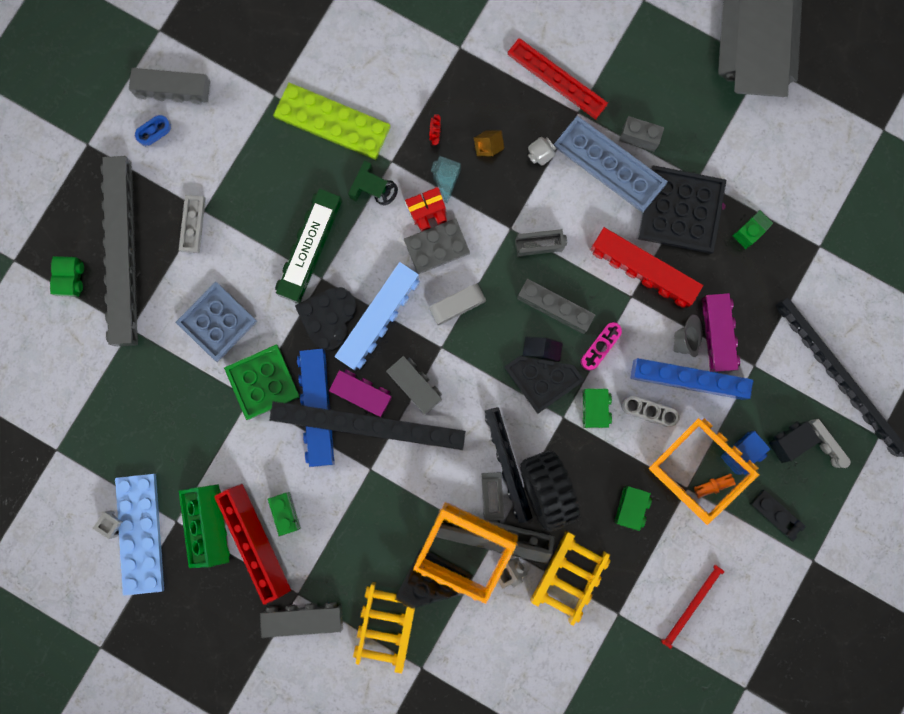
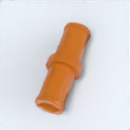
M730 473L718 479H709L710 482L695 486L694 491L697 498L700 499L712 493H720V490L736 484Z

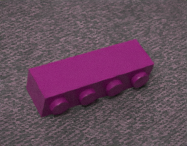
M730 293L706 295L702 298L710 372L720 373L739 370L740 357L736 352L738 339L734 335L736 321L732 317L734 305L733 299L730 298Z

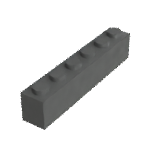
M445 519L435 536L503 553L505 547ZM488 521L518 536L517 545L512 556L548 563L553 551L554 536Z

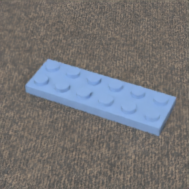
M156 474L115 478L118 519L122 521L118 529L123 596L164 591Z

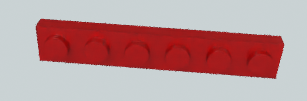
M520 38L517 39L508 51L507 55L595 120L607 107L608 102Z

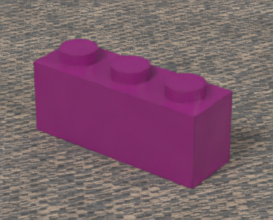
M339 370L329 391L382 418L392 399L389 395L390 391L382 387L376 389L372 387V382L364 378L360 381L355 378L356 374L345 370V372Z

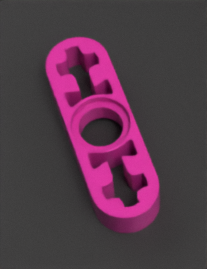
M612 322L606 325L581 359V366L585 370L591 371L597 368L622 334V328L619 324ZM613 327H615V332L617 333V335H612L609 338V340L612 341V343H610L606 338H603L602 335L607 337L610 333L608 328L612 329ZM602 341L606 344L607 348L604 352H599L596 349L597 342ZM594 353H595L596 355L601 356L600 359L598 358V356H596V357L594 358V360H593L594 366H593V365H590V366H587V365H586V364H587V361H586L585 359H586V358H588V359L591 358Z

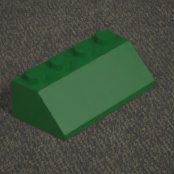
M219 484L179 491L189 568L211 567L229 563L230 551L227 547V530L224 525V517L214 497L221 493Z

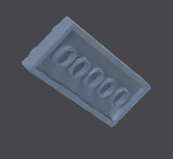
M579 116L572 121L554 143L557 150L642 213L667 185L668 181Z

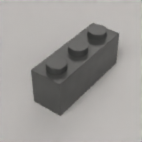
M403 356L386 372L423 414L426 415L442 401L440 397L442 393L436 386L432 388L427 383L429 378L423 372L419 374L416 371L415 367L417 365L410 357L406 359Z

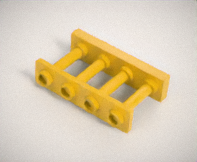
M565 531L530 601L538 607L540 603L544 604L545 602L569 615L568 622L574 626L576 622H580L583 616L582 609L585 604L588 605L591 601V592L594 587L599 585L602 578L600 574L603 569H607L611 559H609L610 554L605 551L599 556L575 543V535ZM574 550L596 562L597 565L593 573L591 574L567 561L565 557L567 551ZM564 567L586 579L588 582L584 590L581 591L557 578L556 572L558 568ZM555 585L579 598L575 608L573 609L549 596L546 592L549 586Z
M372 582L371 586L366 588L365 598L368 601L367 606L362 608L361 618H364L363 626H359L357 638H360L359 646L355 645L353 658H356L355 664L358 665L362 657L389 662L395 666L396 673L402 674L415 608L407 607L406 614L402 613V615L372 610L373 598L398 602L394 600L397 594L375 590L376 582ZM369 618L400 623V626H403L402 634L398 633V635L369 630L367 629ZM365 638L396 643L399 646L398 654L394 653V655L366 650L364 649Z

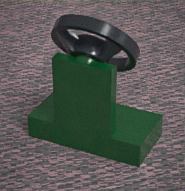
M364 160L348 192L350 199L357 202L361 192L364 191L375 196V201L382 206L390 204L397 196V184L391 180L386 181L371 174L372 164ZM394 187L393 195L389 200H387V197L391 193V189ZM382 196L383 202H379L378 198L380 199Z

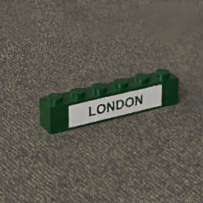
M320 188L317 193H314L311 200L312 207L310 210H307L304 216V226L298 230L297 243L291 247L289 262L284 264L282 279H279L276 283L275 290H277L276 294L298 304L301 303L343 202L340 196Z

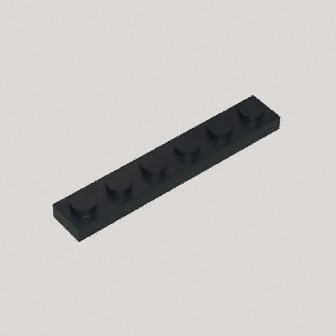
M496 407L485 410V421L490 427L491 440L497 450L496 457L501 463L502 476L508 486V496L513 502L514 516L518 519L519 524L527 522L533 517L500 409Z

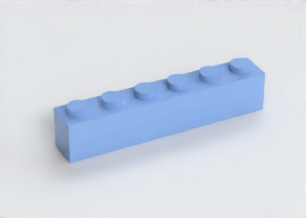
M399 262L341 346L335 358L355 371L358 368L361 369L366 362V359H364L366 355L375 350L377 346L375 342L379 336L382 338L387 332L388 328L386 326L390 321L393 322L398 316L399 312L397 310L399 307L407 303L409 299L407 295L411 290L414 291L420 283L418 280L419 274Z

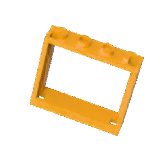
M698 418L648 469L708 525L759 474L756 472L758 467L750 460L746 462L741 458L743 453L735 446L731 448L726 444L728 439L720 432L716 434L711 430L713 427L711 423L705 418L703 420ZM698 427L706 432L749 473L709 513L660 467Z
M444 502L413 570L421 573L422 576L434 579L441 585L453 588L458 593H464L475 601L477 599L486 604L517 545L518 536ZM444 519L505 547L485 587L425 559Z

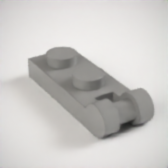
M819 419L810 420L809 424L820 439V448L832 458V466L836 468L849 467L850 459Z

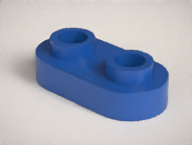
M157 115L137 128L135 138L141 145L150 146L170 132L171 123L165 116ZM162 124L165 125L163 129H159ZM149 135V138L145 140L144 137Z

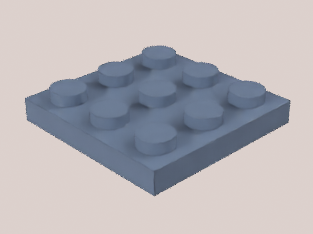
M215 281L175 323L213 360L218 362L254 326L257 320Z

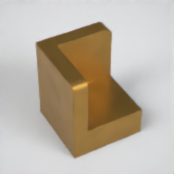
M486 130L474 137L477 156H494L504 149L501 130Z

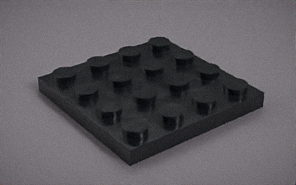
M652 165L651 170L668 182L644 213H642L638 239L710 254L714 253L727 180Z

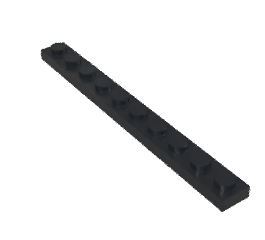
M787 297L778 302L776 306L778 307L779 314L786 318L790 323L791 329L801 336L802 343L807 348H810L814 353V358L824 365L826 373L839 384L838 388L840 391L847 394L851 399L850 403L862 413L863 420L874 428L875 435L888 446L887 450L893 456L904 457V442L791 300Z
M272 401L269 421L458 450H463L466 433L463 430Z

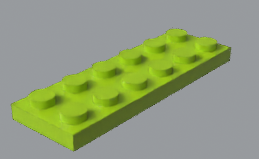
M288 82L274 112V117L374 160L377 159L391 128V125L290 82Z

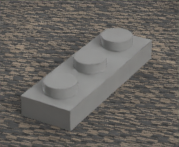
M185 195L179 243L180 252L200 253L206 200L204 196Z

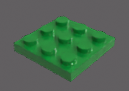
M277 344L224 367L246 420L270 411L272 401L288 403L300 397Z

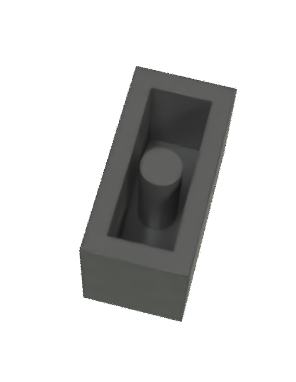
M628 116L619 141L655 152L660 144L665 127Z

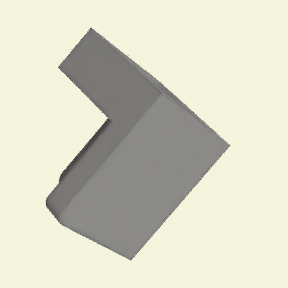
M112 510L104 511L92 529L108 539L116 538L119 534L116 531L122 524V521L113 516L115 512Z

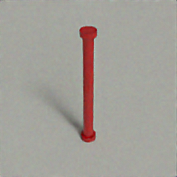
M717 565L713 566L714 570L666 639H662L661 642L671 649L673 647L672 643L720 574H724L725 571Z

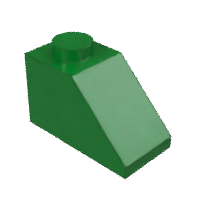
M759 210L733 237L747 249L770 228L773 222Z

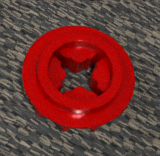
M434 114V118H431L429 140L432 141V145L439 143L441 117L439 114Z

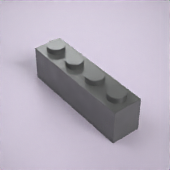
M131 68L129 90L139 99L149 97L158 101L171 99L178 103L190 101L194 104H201L202 102L208 103L211 81L206 74Z
M529 279L526 280L517 297L523 303L582 334L587 332L595 317L594 313Z
M327 602L325 606H317V603H310L300 608L297 605H287L286 609H278V606H269L260 613L261 638L336 633L343 630L342 605H337V602Z

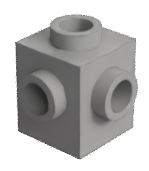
M518 557L513 560L509 559L498 580L502 589L509 585H512L513 588L523 582L521 578L528 575L524 564Z

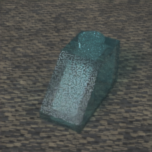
M439 156L438 161H434L431 172H433V179L440 190L444 202L448 203L461 170V163Z

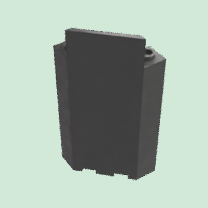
M723 0L718 74L727 81H735V93L772 97L788 96L789 84L798 81L802 0Z

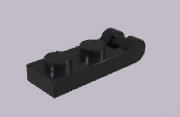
M762 490L750 503L753 508L793 542L797 538L796 535L799 531H803L806 528L801 521L795 518L765 490ZM789 522L794 525L790 530L786 528Z

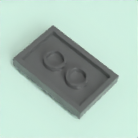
M456 218L404 238L417 274L470 254Z

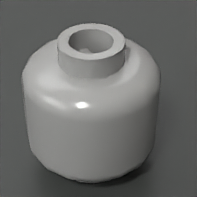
M539 137L529 145L528 150L530 154H528V157L534 164L538 162L540 165H544L555 156L554 150L556 148L548 137Z

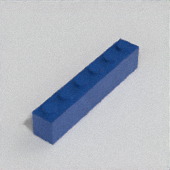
M325 350L300 351V356H297L298 367H301L299 385L303 387V394H300L301 405L330 410ZM306 427V432L303 433L304 444H307L308 452H305V462L309 463V467L335 465L332 430Z
M640 358L633 360L630 379L740 400L750 399L753 379Z

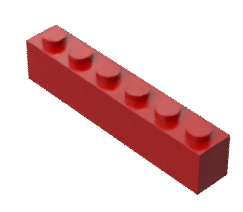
M603 227L590 249L595 257L599 259L604 258L609 261V265L616 269L621 268L626 271L625 274L633 279L638 278L644 286L655 288L661 296L665 298L670 297L675 300L674 303L682 308L690 307L704 286Z
M243 483L214 496L263 605L290 592L291 588Z

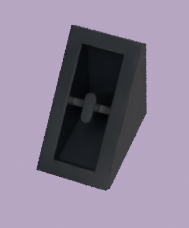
M525 337L522 356L560 362L563 343L543 337Z

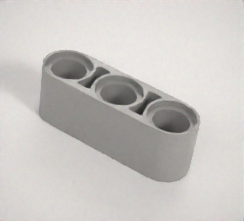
M477 283L429 307V310L437 325H441L483 304L487 300Z
M635 396L624 399L621 406L626 414L665 427L676 425L680 418L679 413L674 409ZM630 400L636 404L634 411H631L627 406ZM649 406L654 409L652 417L646 414V409ZM667 412L673 417L670 423L665 421V414Z

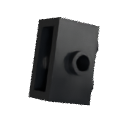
M796 421L788 426L789 430L775 434L773 436L775 439L769 442L781 463L794 460L820 442L808 421L802 423Z

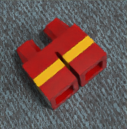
M438 187L423 192V198L421 194L405 200L415 225H418L421 232L431 228L428 221L431 218L435 217L437 225L447 222L446 207Z

